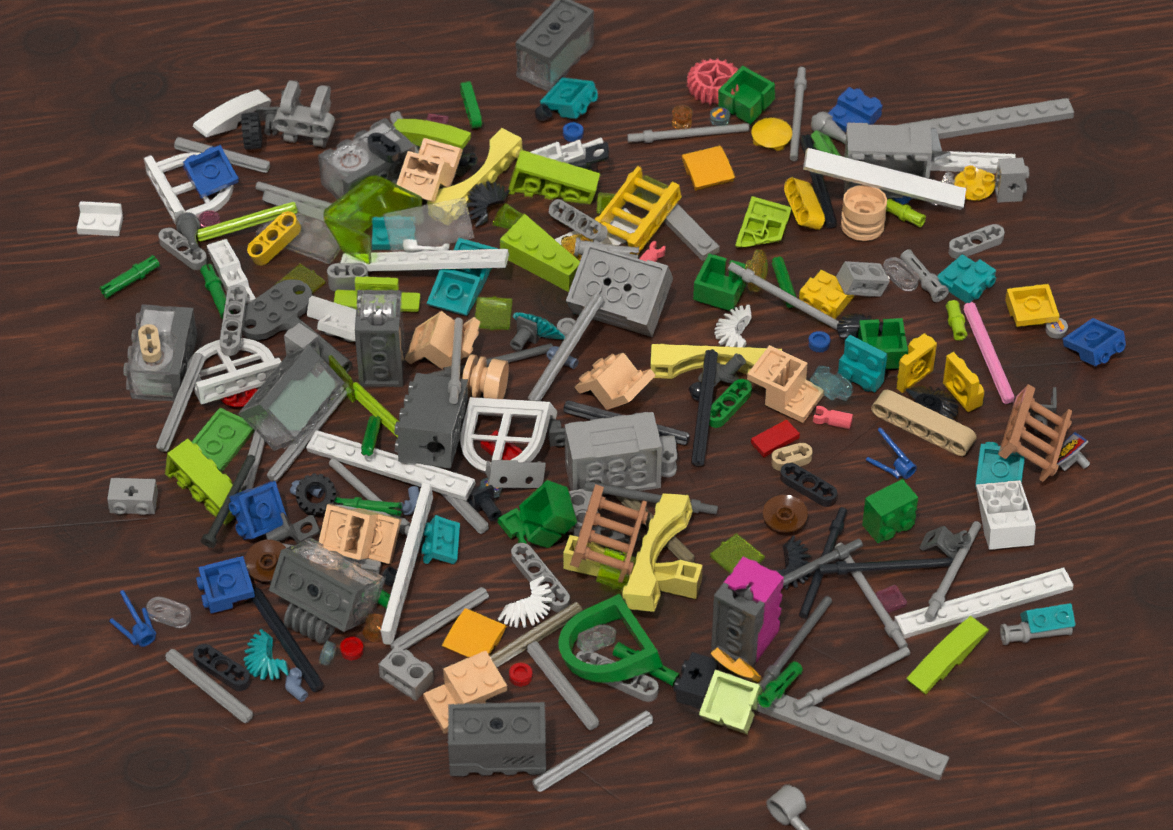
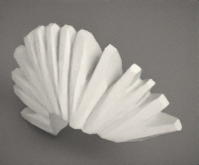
M747 305L745 310L743 306H739L740 310L735 307V311L733 309L730 310L732 315L725 313L726 319L718 320L719 323L716 324L717 327L715 328L716 339H721L718 342L720 345L726 344L729 347L743 348L746 346V340L740 334L752 318L750 305Z
M544 576L530 582V589L532 590L530 597L506 605L498 620L501 621L505 618L504 624L508 625L510 622V627H512L515 623V628H518L520 619L523 628H526V617H528L532 626L535 625V620L537 623H540L537 615L544 620L545 618L542 614L547 616L548 613L545 610L550 611L551 608L543 603L552 602V598L544 597L551 592V589H548L550 587L549 584L541 585L545 579Z

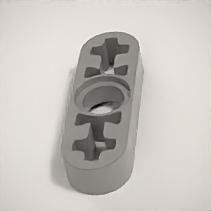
M993 224L957 237L950 241L948 253L952 258L957 259L962 254L968 257L997 246L1003 242L1005 231L1000 225ZM978 239L982 243L974 244L971 242V240Z
M165 228L159 232L160 245L191 269L200 270L202 266L207 265L205 251L199 247L195 250L190 249L188 240L173 228ZM181 246L188 247L186 251L177 250Z

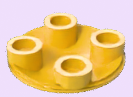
M762 119L752 128L753 143L757 146L780 151L791 140L792 129L789 124L781 119Z
M968 165L955 177L954 185L966 188L965 199L981 200L990 196L994 191L995 177L992 173Z

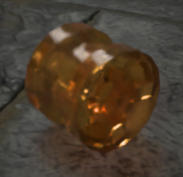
M687 105L675 106L672 110V126L677 130L689 129L692 125V109Z
M375 613L367 616V626L362 631L364 638L372 642L383 641L381 628L385 616Z

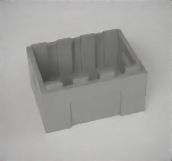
M847 123L844 157L929 179L932 159L931 125L910 124V126ZM844 180V194L848 189L861 184ZM881 190L885 193L886 198H903L905 196Z
M587 242L566 302L572 313L580 315L593 293H598L603 297L604 301L594 315V320L653 337L673 281V276L667 265L651 260L643 261L610 251L607 247ZM606 279H611L610 285H604ZM626 285L632 286L629 292L624 291Z
M653 412L565 424V467L571 491L584 489L585 481L639 491L661 488L662 445Z

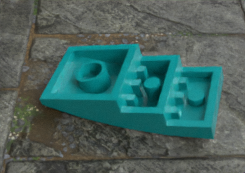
M458 238L454 250L498 249ZM492 268L440 269L427 305L467 316L476 302Z

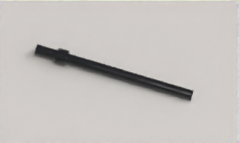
M844 507L839 508L835 520L831 522L829 527L830 534L821 557L833 551L838 535L842 534L845 526L843 522L848 512ZM818 569L815 570L799 612V616L804 619L809 615L824 575L819 574Z
M953 558L860 563L837 561L836 564L819 565L818 571L819 574L836 573L837 575H847L848 572L950 567Z

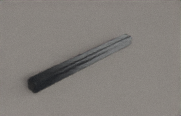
M802 135L800 142L805 155L808 148L815 150L811 135ZM809 171L818 202L825 216V225L828 229L835 228L837 226V219L823 174Z
M714 349L706 350L704 356L691 463L697 467L703 466L705 461L718 356Z
M570 400L565 402L563 408L565 413L590 420L622 416V414ZM656 424L659 436L674 435L676 443L687 445L690 437L688 432Z
M258 587L253 589L255 597H252L251 600L295 666L301 670L302 676L311 690L317 692L323 689L322 680L262 590Z

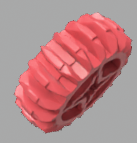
M710 58L709 61L702 59L701 64L696 63L694 67H691L687 76V87L691 96H694L695 100L701 99L702 104L709 102V105L712 103L718 105V90L738 71V68L734 67L733 63L727 64L726 60L719 61V58L717 60Z

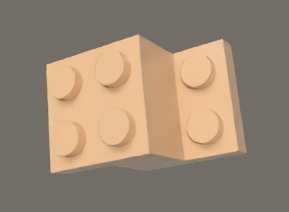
M424 138L418 154L410 151L407 152L395 191L434 202L439 186L444 188L451 187L463 150Z
M440 311L416 327L404 360L412 364L426 357L442 370L443 367L451 366L454 320ZM475 317L463 324L461 359L467 358L472 353L473 342L479 334L480 321Z
M770 345L747 374V380L766 388V406L804 423L825 394V388L806 380L807 362Z
M624 353L618 355L611 354L606 359H598L592 365L594 368L591 371L585 372L579 378L580 382L575 388L580 394L591 390L605 409L608 410L629 403L656 375L651 369L645 371L637 370Z
M327 504L317 549L357 560L369 558L390 564L392 563L402 519L361 508L348 509Z
M483 651L443 668L444 685L423 693V696L445 734L448 732V704L486 703L487 699L507 691V685L487 651Z

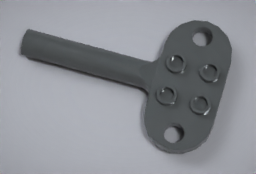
M293 279L284 280L246 305L242 335L254 340L267 339L279 331H288L300 323L318 335L320 357L325 363L340 375L347 374L352 368V362L299 319L301 315L307 312L309 298L312 296V291L306 283ZM296 291H304L303 294H295ZM248 325H255L254 328H246Z

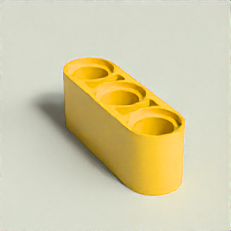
M793 177L789 178L785 183L784 191L797 223L819 230L824 224L825 216L812 185L809 182Z
M289 211L283 212L250 242L247 251L256 265L262 266L267 264L300 233L301 224L295 214ZM293 222L292 225L286 226L288 223ZM278 236L276 240L271 241L273 237ZM262 250L261 254L255 255L258 251Z

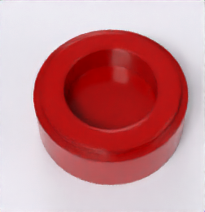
M357 637L345 638L340 644L342 657L351 661L359 659L364 653L363 642Z
M526 663L512 665L509 669L510 682L519 687L528 685L532 680L531 667Z

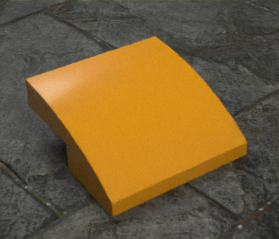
M721 146L681 156L687 175L690 174L695 190L731 182L735 179L730 163Z
M465 608L455 621L442 646L466 658L483 651H487L490 656L494 646H498L507 626Z
M718 647L711 653L722 665L747 681L759 684L762 680V677L754 668L741 658L734 661L730 655Z

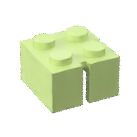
M715 670L699 715L704 720L722 726L725 724L727 728L748 734L754 717L751 709H757V698L762 694L763 689L758 684Z

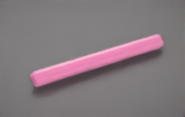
M973 302L966 303L964 305V312L1004 404L1012 403L1015 396L976 305Z

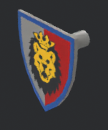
M1074 432L1063 442L1057 464L1064 471L1076 461L1083 469L1088 467L1090 462L1079 451L1088 443V440Z

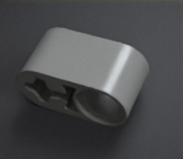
M336 263L330 265L327 269L329 288L332 291L355 290V276L368 277L367 266L363 263Z

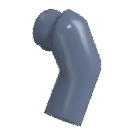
M558 346L549 348V351H547L548 359L552 360L559 348ZM569 355L564 365L575 369L578 365V359Z
M295 480L291 483L290 492L296 495V487L300 480ZM313 486L307 492L317 498H321L324 494V489L319 486Z
M412 486L408 489L410 500H405V504L402 503V509L400 510L403 514L412 515L414 513L420 493L418 487Z
M292 668L288 673L289 675L286 676L285 688L296 699L303 702L308 697V692L300 687L302 672L298 668Z

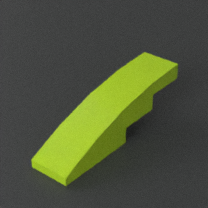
M397 119L390 128V131L399 139L405 136L411 143L421 147L423 139L426 138L463 150L471 139V132L437 122L418 119Z
M969 616L944 638L906 679L926 695L939 679L943 680L956 664L960 665L989 630L972 616Z

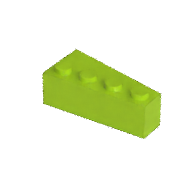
M520 150L508 188L510 190L509 194L514 195L515 192L524 193V196L533 197V194L545 195V199L553 200V198L560 197L568 202L591 204L600 173Z
M524 214L500 239V249H508V260L569 292L580 261Z
M186 439L167 453L165 475L169 478L174 476L178 480L177 485L183 490L187 487L192 494V498L197 502L204 501L206 509L216 517L233 485L231 479L226 474H222L217 469L215 462L210 458L207 459L202 454L201 448L196 443L193 444L189 439ZM229 511L223 524L227 525L236 518V515Z

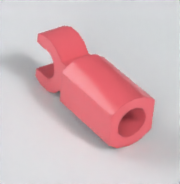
M654 241L650 244L649 250H646L639 259L656 262L658 258L665 255L666 247L663 246L657 250V242Z
M823 406L816 407V414L821 416L814 415V423H828L830 426L850 430L853 414L836 410L828 411Z

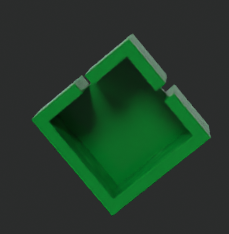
M741 66L718 90V106L731 114L736 112L738 118L749 124H752L762 113V110H765L775 100V83L744 66Z
M709 253L694 282L693 300L729 311L731 309L734 310L747 282L730 270L729 277L726 276L727 258ZM730 260L729 265L731 262H733L746 270L747 268L749 269V265L740 263L734 260Z
M903 318L883 319L882 334L879 337V319L860 320L858 339L887 353L886 369L899 368L900 359L905 354H908Z
M901 479L866 497L863 527L877 543L891 539L896 534V531L899 533L903 530H909L915 525L918 496Z
M549 480L545 481L519 505L522 520L526 523L524 528L528 542L546 548L551 547L561 538V533L565 534L577 523L568 487Z

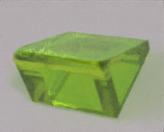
M598 193L597 214L603 212L616 194Z
M505 203L499 209L492 224L510 229L523 214Z

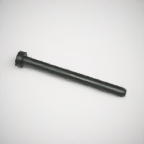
M250 454L247 456L208 534H204L200 540L203 545L209 548L216 546V536L230 511V496L239 493L255 462L254 455Z

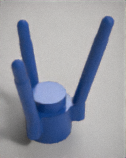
M878 428L879 433L899 456L893 464L895 470L869 457L866 458V461L891 473L897 479L901 476L904 479H908L914 474L917 466L905 456L882 428Z
M121 590L120 594L137 623L132 628L133 635L114 619H110V623L128 637L133 645L139 644V646L143 647L151 644L155 639L156 632L152 627L146 608L142 609L145 624L140 620L125 591Z

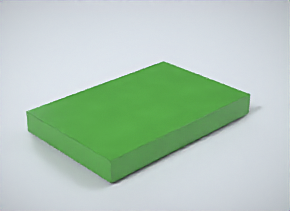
M219 408L193 439L192 443H196L201 448L202 454L207 459H212L217 469L222 473L254 434L256 424Z

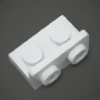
M80 202V217L77 225L78 234L119 236L123 221L121 204Z

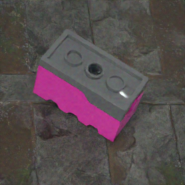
M742 557L733 569L732 574L727 577L714 595L711 649L715 650L718 647L730 655L734 661L741 658L754 667L779 632L780 621L778 618L781 614L779 604L782 601L780 591L783 587L784 577L774 570L761 566L754 560Z

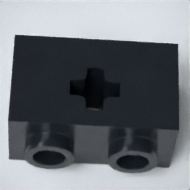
M692 652L689 660H684L681 669L683 675L681 679L677 678L673 691L676 692V702L701 709L714 671H718V660Z

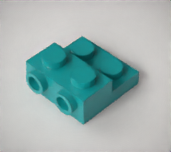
M561 78L540 103H545L552 110H558L561 117L576 119L580 114L586 112L587 106L591 102L597 100L598 92L593 81Z
M962 254L937 277L942 286H946L951 294L965 303H970L974 299H978L987 287L993 286L996 281V270L980 259L975 263Z
M849 335L845 340L844 355L839 359L838 374L842 375L848 382H855L861 385L865 391L876 392L884 382L887 353Z
M986 442L981 444L975 489L978 484L1022 481L1025 457L1018 453H1011L1004 459L998 455L1001 446H998L997 443Z

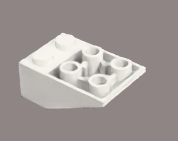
M1021 481L976 485L983 530L988 548L999 549L1034 545L1036 525Z

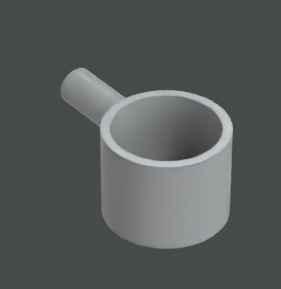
M784 785L767 800V807L770 813L780 823L784 825L791 823L797 830H810L798 817L806 809V803L803 794L797 788Z

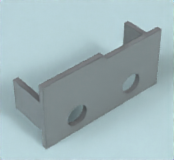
M492 460L491 463L487 461L485 473L489 478L488 486L492 485L494 488H539L543 484L546 463L541 461L518 462V460ZM503 476L507 477V482L504 484L499 482ZM533 477V481L530 484L525 483V479Z

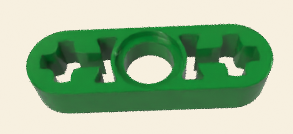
M470 81L460 83V91L471 129L481 128V114Z
M738 379L734 381L711 405L710 427L719 428L723 426L751 397L752 384L748 380ZM731 400L735 404L733 406H726L723 402Z

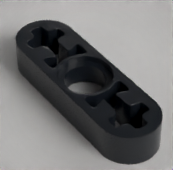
M786 463L781 467L780 480L785 485L821 506L830 507L836 503L837 489L833 485L794 463ZM812 482L815 486L806 488L803 486V483Z
M201 644L194 649L195 664L235 691H244L250 686L249 671L208 644ZM219 664L228 665L225 671H217L215 669Z

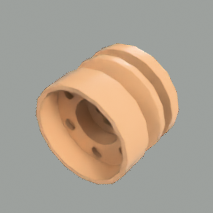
M866 185L854 186L847 190L843 199L841 228L848 237L867 241L873 240L883 233L887 206L885 193L878 188Z
M471 354L462 373V379H468V400L471 396L472 398H480L482 393L483 398L503 399L509 375L508 361L492 359L487 367L486 357L482 356L478 361V356Z

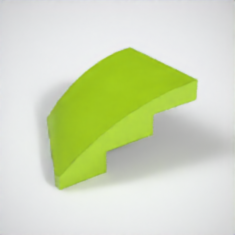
M752 196L735 248L781 241L790 217L791 207Z

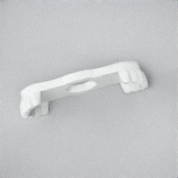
M403 240L404 251L407 252L449 250V244L446 243L442 247L437 246L435 248L418 246L417 240Z

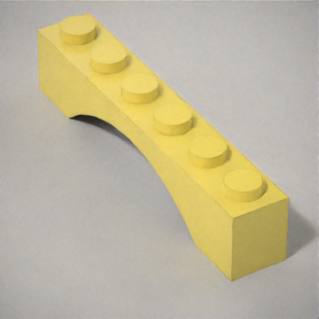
M501 128L490 139L489 155L480 170L462 183L439 189L435 201H427L428 216L446 226L453 220H457L460 214L468 208L467 203L472 202L467 198L472 188H475V185L479 186V183H483L486 187V182L490 184L495 182L497 177L503 171H506L515 159H518L520 150H523L522 138Z
M652 344L651 370L656 375L654 378L672 379L684 372L703 368L705 351L714 349L718 353L717 363L724 365L734 354H741L745 358L746 363L738 371L747 375L767 348Z
M663 493L660 502H657L654 518L650 519L648 533L643 537V546L636 555V564L629 575L627 586L625 585L623 588V599L626 600L629 609L655 611L661 596L658 582L654 575L656 559L666 543L687 527L693 512L689 495Z
M569 536L563 553L564 569L618 581L621 570L590 559H586V561L581 560L579 568L571 566L570 562L578 537ZM595 542L587 543L586 545L592 551L624 561L625 557L612 553ZM630 559L631 562H634V564H633V569H634V566H635V564H636V561ZM683 560L655 563L654 575L660 591L696 599L702 582L703 565ZM625 574L623 582L628 583L629 575Z

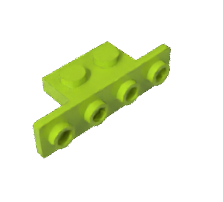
M355 276V290L335 291L334 303L353 309L362 310V300L364 297V304H383V306L384 304H393L394 306V300H397L398 311H419L420 293L399 292L398 278Z

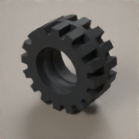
M242 113V137L245 150L262 148L259 113Z
M312 473V475H306L304 479L299 481L296 487V501L299 508L306 514H312L313 516L319 514L321 516L326 512L327 504L334 505L336 489L330 478L324 477L323 474L316 475V473ZM313 486L323 488L325 491L324 500L320 503L310 502L306 497L309 488Z

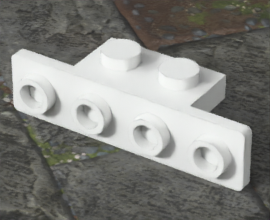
M315 296L309 298L307 316L320 320L318 321V330L324 331L327 335L343 337L349 342L355 341V317H361L362 311Z

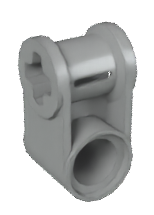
M659 436L662 445L661 476L672 477L677 472L675 436Z

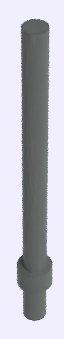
M546 344L487 359V367L492 359L505 360L509 363L546 354L549 348L553 346L552 344ZM465 365L460 366V374L463 373ZM451 366L443 367V370L428 374L451 377Z
M585 481L584 490L593 491L596 484L604 487L602 492L604 494L651 503L660 502L662 495ZM691 499L690 501L692 513L704 512L715 515L717 513L718 506L701 503L700 500Z
M858 538L846 545L841 544L835 547L834 551L784 575L783 586L818 569L819 565L848 557L850 552L863 546L862 541Z
M825 596L775 663L766 669L763 679L758 684L763 689V692L766 690V685L781 674L780 670L832 603L830 597Z

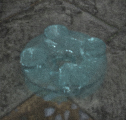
M818 366L810 381L823 389L824 395L831 400L838 398L847 401L853 393L851 391L853 388L852 384L840 373L837 372L836 375L830 373L831 368Z

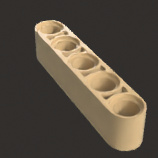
M883 390L871 407L873 413L879 418L959 456H964L977 439L975 432L970 428L891 390Z

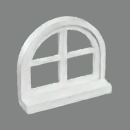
M201 153L180 154L157 163L152 155L144 158L146 173L175 224L177 218L182 213H193L199 219L218 211L228 202L232 195L233 185L220 190L219 194L211 201L205 196L203 197L205 204L184 211L176 195L195 189V186L188 182L171 188L163 172L181 167L187 157Z
M241 338L240 350L249 351L254 355L231 361L228 355L221 352L220 340L211 342L201 347L195 353H201L206 359L217 353L223 364L201 370L193 390L200 403L204 404L260 387L281 363V360L274 358L270 350L263 344L251 339ZM229 339L228 346H231L233 342L232 339ZM191 356V358H190V360H189V362H188L187 369H188V366H189L190 361H191V359H192V356ZM262 360V363L239 370L235 368V366L251 361ZM225 369L228 371L226 374L206 380H201L200 378Z
M470 397L460 436L463 454L475 469L486 474L487 461L477 455L473 440L496 442L492 460H501L505 442L526 443L528 446L512 460L531 462L539 453L544 443L549 420L556 419L558 411L550 402ZM478 415L503 416L498 436L474 434ZM511 418H537L532 438L507 437Z

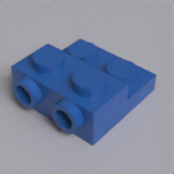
M849 87L837 98V105L828 114L833 117L832 120L839 128L846 132L847 123H868V125H873L881 117L882 104L875 97L869 98L865 96L862 90L858 88L854 90Z
M221 145L209 147L203 153L191 155L183 161V168L192 185L195 186L200 198L239 182Z
M1094 318L1063 338V345L1079 352L1080 360L1094 366L1106 363L1111 355L1116 352H1122L1126 346L1124 331Z
M270 481L253 489H246L230 496L229 510L233 515H236L238 522L236 524V531L243 539L256 538L283 525L280 514L284 512L286 515L276 481Z
M243 556L198 567L200 574L199 577H196L199 591L204 590L205 594L201 595L204 609L209 608L210 613L233 608V602L255 597Z

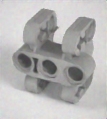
M289 80L282 96L280 107L274 118L273 126L277 130L284 132L285 142L295 143L298 135L313 137V145L324 148L335 123V118L328 113L331 106L330 87L324 85L317 87L311 107H304L298 100L302 91L299 87V82Z

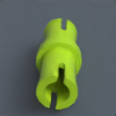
M892 199L887 200V212L898 216L901 221L906 220L918 227L923 226L926 215L912 210L909 205H902Z
M951 300L946 304L949 316L948 324L952 327L954 339L963 340L965 336L967 337L964 325L965 317L961 314L959 302Z

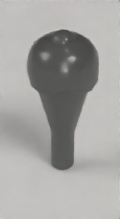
M182 213L176 220L177 231L186 237L190 249L195 250L198 247L196 235L197 230L200 229L199 219L193 213Z

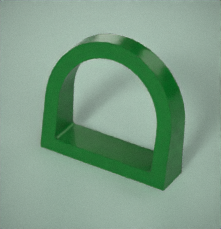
M620 594L576 614L566 623L559 637V650L565 665L576 675L590 681L617 682L663 667L657 649ZM617 619L622 620L642 650L620 661L605 665L585 663L576 658L572 653L574 642L583 632Z

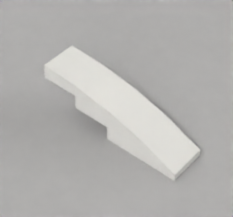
M259 90L243 94L210 111L197 120L193 127L205 137L236 129L238 122L241 121L242 113L254 112L257 110V107H269L271 99Z
M602 138L583 145L580 140L564 146H560L559 142L534 150L531 153L569 164V162L585 159L586 147L604 142ZM596 150L593 156L602 155L604 150Z
M227 239L207 245L208 252L226 292L233 285H242L246 288L247 304L255 300L256 298L249 288L248 280L241 269L240 262ZM236 294L235 301H238L239 294Z

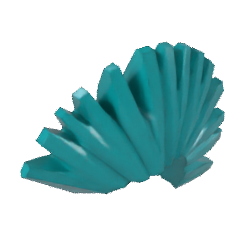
M514 313L513 315L515 320H517L518 316L537 323V336L565 339V336L545 318L525 313Z
M260 629L261 635L254 634L253 637L255 639H250L251 643L247 644L251 648L245 650V654H250L244 657V662H246L244 665L245 667L248 666L246 669L254 677L261 674V680H264L268 673L271 680H274V676L276 679H279L280 670L286 676L289 675L287 662L280 659L274 660L272 657L273 638Z

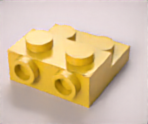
M820 270L814 279L810 277L799 293L801 301L835 320L855 296L846 295L837 278L823 270Z
M1049 284L1007 289L1005 301L1010 316L1014 317L1016 327L1059 321V313Z
M925 333L918 338H914L909 343L908 354H905L899 361L897 389L902 393L907 388H911L934 369L937 343Z
M954 352L946 356L943 384L967 412L982 406L984 389L979 384L977 375L972 373L967 368L964 360L959 358Z

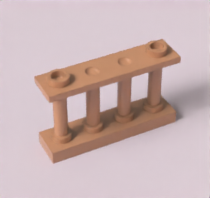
M1027 384L1016 396L998 455L1006 459L1011 453L1020 454L1043 468L1039 479L1043 482L1049 475L1053 476L1059 467L1057 461L1066 431L1072 423L1070 420L1072 410L1068 409L1061 417L1034 401L1035 388ZM1029 409L1056 424L1055 429H1051L1030 416ZM1024 424H1028L1051 438L1050 445L1026 431ZM1022 438L1047 453L1046 459L1022 446L1019 439Z
M595 484L570 565L579 568L581 560H593L621 570L618 582L622 583L625 574L630 575L634 562H631L630 559L640 525L645 524L648 512L645 511L647 502L642 501L639 511L605 500V497L602 496L604 487ZM603 508L635 519L634 527L601 517L599 513H596L597 509L601 510ZM599 525L631 536L629 544L597 534L595 530H592V526L596 527ZM595 542L626 553L624 561L592 551L586 545L587 543Z

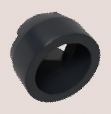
M542 103L535 109V117L539 121L548 120L552 117V111L548 105Z
M701 382L693 383L689 387L690 395L698 401Z
M388 566L382 574L383 583L387 586H393L398 570Z

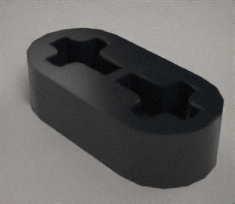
M379 132L372 133L367 137L368 149L388 163H395L400 160L401 148L393 140Z

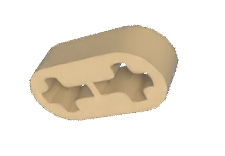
M151 324L143 325L138 331L142 358L146 362L153 363L158 361L162 355L158 329ZM146 334H151V339H147ZM153 347V353H149V348Z
M806 443L779 448L772 453L771 464L774 469L779 471L786 463H794L798 466L809 464L812 459V448Z

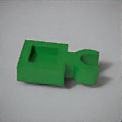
M517 508L498 518L497 523L510 539L516 536L518 543L527 544L524 538H527L524 528L526 523L523 522L521 513Z

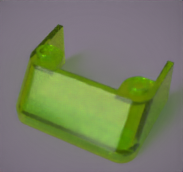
M369 176L323 211V218L343 252L370 264L372 263L371 236L363 232L372 225V218L413 217L414 222L420 225L422 223V196L380 176Z

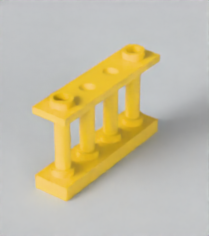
M637 166L633 173L631 172L628 175L626 182L600 216H597L594 220L603 224L607 228L608 233L627 241L628 247H639L640 253L681 199L680 185L672 182L668 188L658 187L643 180L641 167ZM640 187L660 196V199L657 203L652 204L632 194ZM628 201L650 212L645 218L641 219L621 208ZM617 216L638 226L634 233L630 234L610 223ZM594 228L593 232L596 234L598 230Z

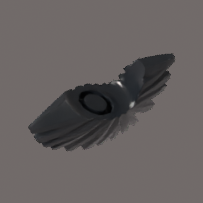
M486 182V187L483 183H479V186L475 185V188H472V191L469 192L470 195L467 197L472 202L467 203V207L474 208V210L468 213L473 215L470 217L471 220L479 218L475 227L488 221L486 207L505 203L510 192L509 189L504 193L505 186L502 185L500 188V183L496 185V182H493L492 186L489 182Z
M862 313L844 315L837 324L839 337L847 339L849 335L858 338L859 321L871 320L872 316L868 315L866 318ZM880 320L878 335L882 334L883 322Z
M924 385L912 386L911 389H906L916 403L928 409L937 410L939 414L951 420L954 419L952 416H957L959 410L956 408L959 405L955 403L956 399L953 398V395H949V392L940 390L938 387L934 391L932 386H929L927 389Z
M794 535L782 546L785 557V569L776 570L781 576L810 563L805 560L810 559L811 555L804 554L808 551V548H803L805 544L800 545L802 542L800 539L793 543ZM808 573L790 583L794 588H797V581L804 584V580L807 581L809 579L807 576L810 577L811 574ZM788 584L784 585V589H788Z

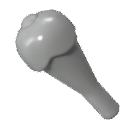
M819 112L812 117L811 128L814 132L817 130L831 138L842 141L844 144L846 143V134L832 120L833 117L830 114Z

